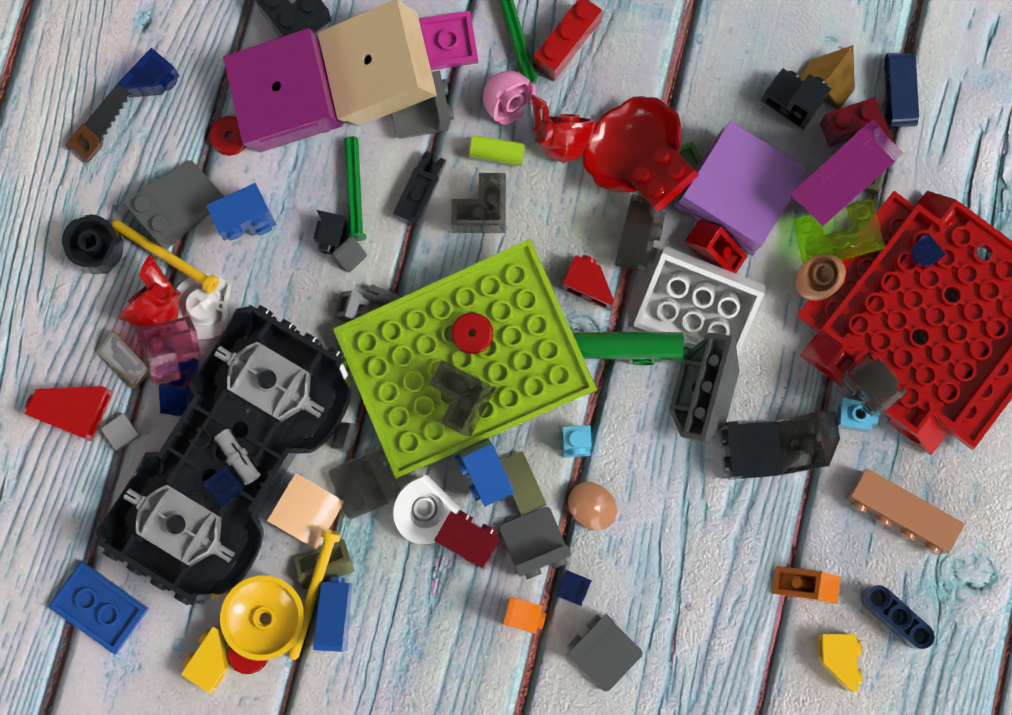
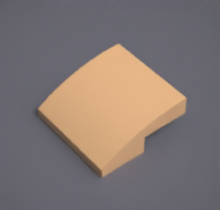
M295 473L267 521L311 547L318 549L323 540L321 537L322 530L331 527L345 502Z

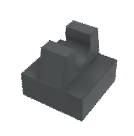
M355 291L341 292L334 317L343 321L356 319L362 316L357 312L358 306H368L369 301L362 297L361 293Z

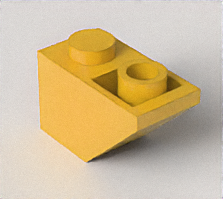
M213 626L211 630L207 628L198 640V643L201 644L195 654L191 652L182 664L185 669L181 675L208 693L216 690L230 669L224 636L221 628L218 626Z
M818 634V662L847 691L858 692V686L862 685V671L857 665V657H861V642L857 640V634Z

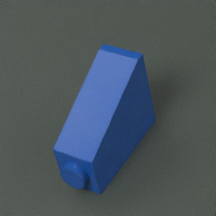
M329 577V582H321L313 650L348 651L352 584L345 583L346 578Z

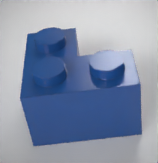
M256 182L206 205L215 227L224 241L227 239L230 241L238 239L248 229L253 236L256 234L258 236L270 232L273 226L277 225Z
M489 438L458 451L459 454L454 456L463 476L469 475L473 482L469 489L475 502L481 500L484 507L515 493Z

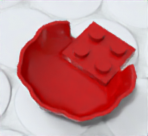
M632 97L620 106L612 108L602 115L596 123L594 132L583 153V167L587 173L592 175L593 181L597 186L614 192L638 191L658 212L699 176L695 169L679 155L682 137L679 114L655 97Z

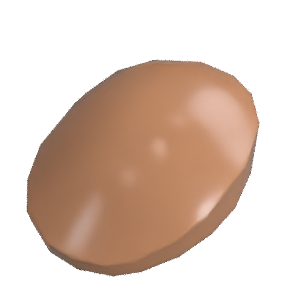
M831 254L816 255L807 260L797 272L795 279L796 289L802 297L811 301L828 298L843 284L846 275L845 266L837 256Z
M583 482L576 485L569 495L568 505L570 513L585 528L603 530L614 522L617 515V506L613 496L603 486L594 482Z

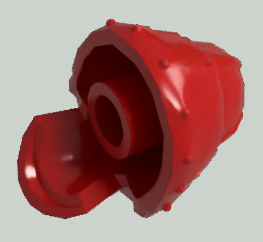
M532 94L530 99L533 100L535 120L533 131L536 132L537 139H534V141L553 160L565 163L579 159L596 127L595 120L580 117V115L576 114L549 116L547 103Z
M149 255L139 274L146 286L127 300L129 305L118 315L120 320L128 321L130 324L143 328L150 333L159 334L165 330L172 329V325L178 317V296H180L181 292L172 288L171 282L158 266L155 257Z

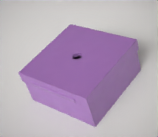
M730 121L725 128H722L716 139L713 140L695 169L699 176L682 190L680 197L673 207L697 222L702 220L721 226L743 251L753 256L765 242L792 197L790 194L799 186L808 169Z

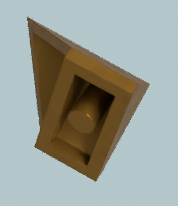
M854 45L812 59L800 75L803 82L809 74L825 80L828 87L831 88L825 102L837 110L841 109L855 90Z

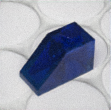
M150 48L117 84H121L132 94L128 97L163 95L166 90H171L176 85L180 75L173 65L153 48Z
M172 356L159 385L160 414L183 415L194 397L189 383L198 373V358Z

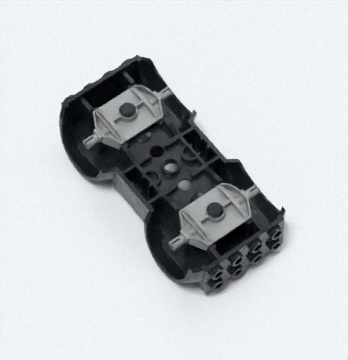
M249 304L248 307L235 310L217 344L189 383L194 397L160 451L145 452L126 487L96 529L99 540L97 545L104 548L102 554L116 562L117 560L122 563L124 561L127 562L126 568L138 576L151 577L150 583L163 591L165 589L167 591H174L176 593L174 598L185 605L190 604L194 606L195 604H204L206 600L221 598L227 595L244 579L253 566L262 546L264 530L258 518L296 455L312 453L322 447L340 425L350 403L352 385L348 375L350 369L346 364L347 359L343 357L344 355L333 347H329L328 350L324 349L320 340L307 332L304 336L301 335L300 331L296 329L297 327L285 319H282L281 322L277 321V318L273 316L274 313L262 305L255 308ZM237 422H244L248 426V433L242 438L235 437L232 432L233 426ZM226 429H230L231 434L240 447L247 450V457L261 474L248 485L244 484V481L233 465L229 466L226 461H221L218 458L217 453L220 446L214 438ZM213 469L220 475L217 481L219 482L222 480L221 473L228 471L240 486V491L227 500L224 497L225 494H222L220 490H225L224 487L228 484L226 481L222 482L223 486L220 490L216 487L218 490L216 493L219 492V496L225 499L224 503H220L203 482V474L205 471Z

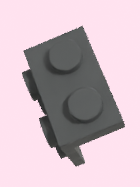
M440 70L432 72L437 96L391 114L397 138L403 139L448 131L450 121L454 119L452 105L447 104L445 95H448V85L446 79L441 78Z
M543 507L502 524L500 527V532L519 577L525 575L526 580L542 574L540 569L548 565L555 569L568 563L566 558L571 556L568 545H565L549 507Z
M605 613L602 617L596 614L586 625L589 630L583 637L577 634L567 645L570 650L566 655L603 691H609L642 657L643 652L614 623V620Z

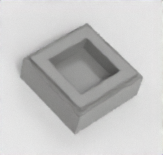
M124 413L101 428L117 452L140 437Z

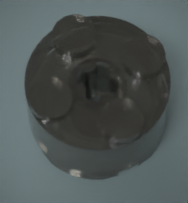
M867 352L843 373L844 380L841 384L852 396L856 393L862 400L861 407L870 416H873L875 413L881 416L906 395L907 392L905 388L900 391L897 388L900 381L879 358L876 361L870 359L873 353Z

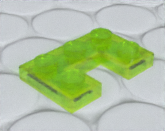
M872 198L846 205L851 228L825 235L823 227L812 215L794 219L793 223L803 264L816 255L831 254L837 256L840 260L885 249Z

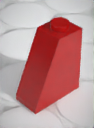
M103 386L36 389L34 394H31L26 401L25 409L27 410L25 415L92 442L114 392Z

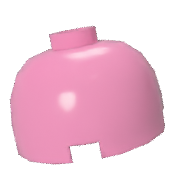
M510 70L500 72L492 76L484 88L482 95L484 108L496 122L498 121L502 125L513 123L524 115L521 110L526 105L531 107L533 100L530 98L532 94L536 95V88L526 76L519 72Z

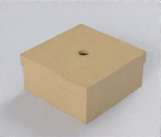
M392 0L317 32L338 120L348 121L361 126L437 96L417 11L404 5L402 1Z

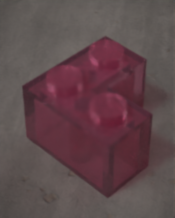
M190 316L136 329L140 354L153 386L181 379L178 362H186L200 357L197 332Z

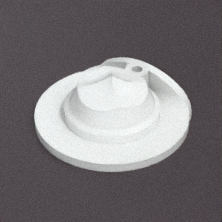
M218 277L220 279L218 287L211 294L203 291V285L192 278L186 279L177 287L176 290H179L181 293L178 296V317L174 323L185 335L197 340H210L221 336L225 331L231 284Z
M424 475L410 481L399 491L393 504V521L397 530L407 540L417 544L435 543L434 539L450 511L457 514L460 507L428 475Z

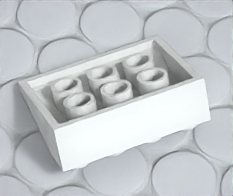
M665 246L633 326L647 332H683L684 346L690 349L704 340L708 333L734 336L738 356L764 296L766 285Z

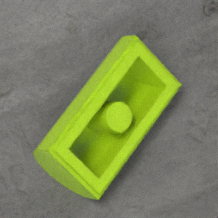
M474 135L472 136L469 157L522 167L525 145L524 143Z

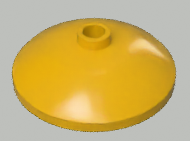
M266 575L250 577L238 583L226 596L220 613V626L228 645L241 656L259 661L271 660L288 652L300 638L305 622L303 603L295 589L279 578ZM264 613L270 616V621L266 624L261 622V616Z

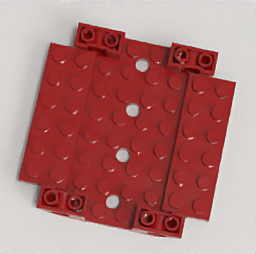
M927 190L914 206L896 191H893L840 258L846 270L845 280L840 288L828 298L819 301L808 300L796 315L797 318L818 333L815 334L799 356L841 388L849 386L889 417L887 423L929 455L934 453L948 434L947 432L972 450L976 448L1012 399V240L956 199ZM982 247L988 250L989 259L987 261L980 260L977 257V248ZM946 289H953L957 293L958 299L956 302L952 303L946 300L944 295ZM914 331H921L925 334L926 341L923 345L916 344L913 341L912 334ZM882 373H889L893 377L894 383L892 387H885L881 384L880 375Z

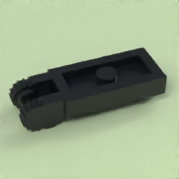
M425 151L418 166L414 168L393 212L394 217L416 227L420 223L446 164V159L440 158L435 165L433 173L426 172L425 169L430 163L432 154L428 151Z

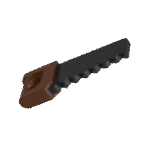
M121 84L115 85L86 123H82L65 144V147L68 150L72 149L86 163L90 162L103 146V135L108 134L107 129L112 127L111 123L116 121L115 116L120 114L119 110L124 108L123 103L128 102L127 97L132 94ZM82 136L89 142V150L79 142Z

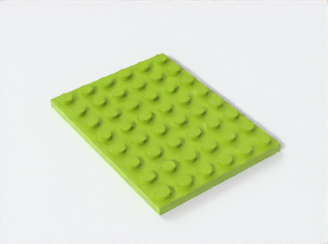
M531 239L333 329L396 479L598 390ZM475 312L485 316L490 321L493 327V339L485 351L478 354H469L461 351L455 345L452 339V328L454 322L460 316ZM471 330L469 335L471 337H474L476 335V331Z

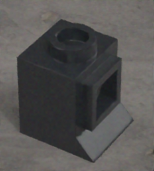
M317 210L321 221H317L313 237L318 245L317 251L333 255V252L344 242L348 221H345L346 216Z

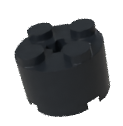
M89 214L84 215L85 217L74 219L67 225L62 235V246L67 258L86 273H109L119 263L123 254L124 241L121 235L101 216Z

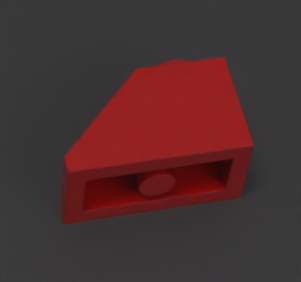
M698 220L685 240L699 257L712 265L735 274L748 257L721 226Z
M576 255L562 284V290L611 311L614 299L601 266L596 264L597 261L590 256L582 255L580 257Z

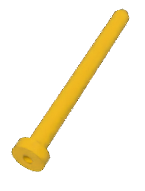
M119 220L111 222L112 227L120 234L203 285V291L211 294L218 287L220 279L213 274L207 276Z
M323 529L321 537L324 540L303 605L305 612L303 631L296 644L288 653L289 658L296 660L300 655L334 543L340 541L341 534L333 530Z

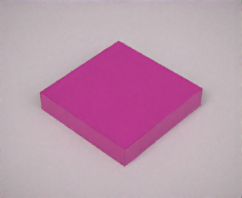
M470 11L419 18L431 70L478 63Z

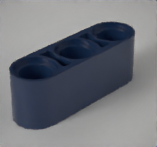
M886 53L884 75L888 126L916 127L919 121V102L915 53Z
M875 585L863 590L861 601L864 607L907 646L914 649H926L933 644L935 634L932 628L888 588ZM874 590H877L882 596V601L878 606L871 602L870 597ZM896 609L901 611L903 615V621L899 625L895 624L892 620V613ZM918 628L924 633V640L920 644L916 643L913 638V634Z

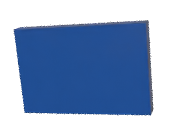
M84 561L78 564L48 606L114 655L119 652L150 609Z

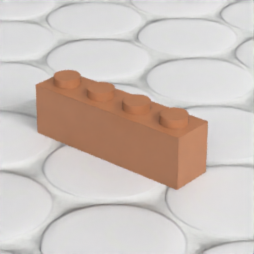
M868 468L860 471L846 497L848 501L852 502L850 506L864 514L866 511L876 516L875 520L886 527L892 525L901 530L899 532L901 536L910 541L919 540L925 544L924 549L935 555L950 553L965 523Z

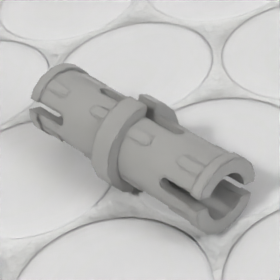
M226 429L215 436L214 440L228 458L226 462L229 466L233 465L245 485L250 484L261 475L247 457V450L240 447L231 434L230 429Z

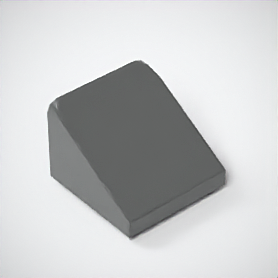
M350 236L333 252L335 260L348 273L367 257L366 252L353 236Z
M341 422L335 431L331 447L350 453L357 434V426L353 423Z

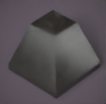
M817 411L773 421L778 425L783 467L781 475L830 466L840 440L836 412Z

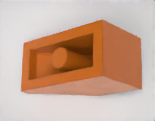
M776 566L772 594L837 604L841 576L822 571Z
M510 597L503 625L536 633L537 628L543 629L546 613L541 612L543 607L541 605Z

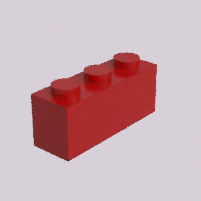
M577 0L534 54L533 66L555 81L601 22L602 9L589 0Z

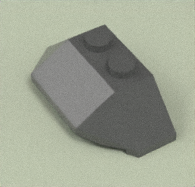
M708 333L704 340L695 345L684 356V364H681L669 407L680 437L708 442L726 423L740 372L734 336Z

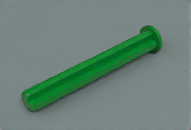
M498 0L519 71L532 84L537 83V76L514 1Z
M349 136L344 138L348 234L345 236V240L353 236L357 241H363L367 239V236L363 234L359 141L357 137Z

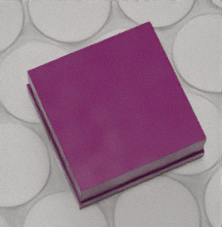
M310 28L223 56L243 145L252 147L261 153L343 127L342 122L337 119L320 42Z
M873 119L790 195L799 205L802 204L823 227L889 168L903 152Z

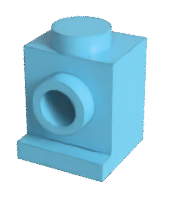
M844 397L838 401L835 428L869 432L872 430V426H877L879 410H875L874 405L870 402L851 400ZM856 410H861L864 413L863 419L856 417Z
M590 425L562 428L563 458L591 456Z

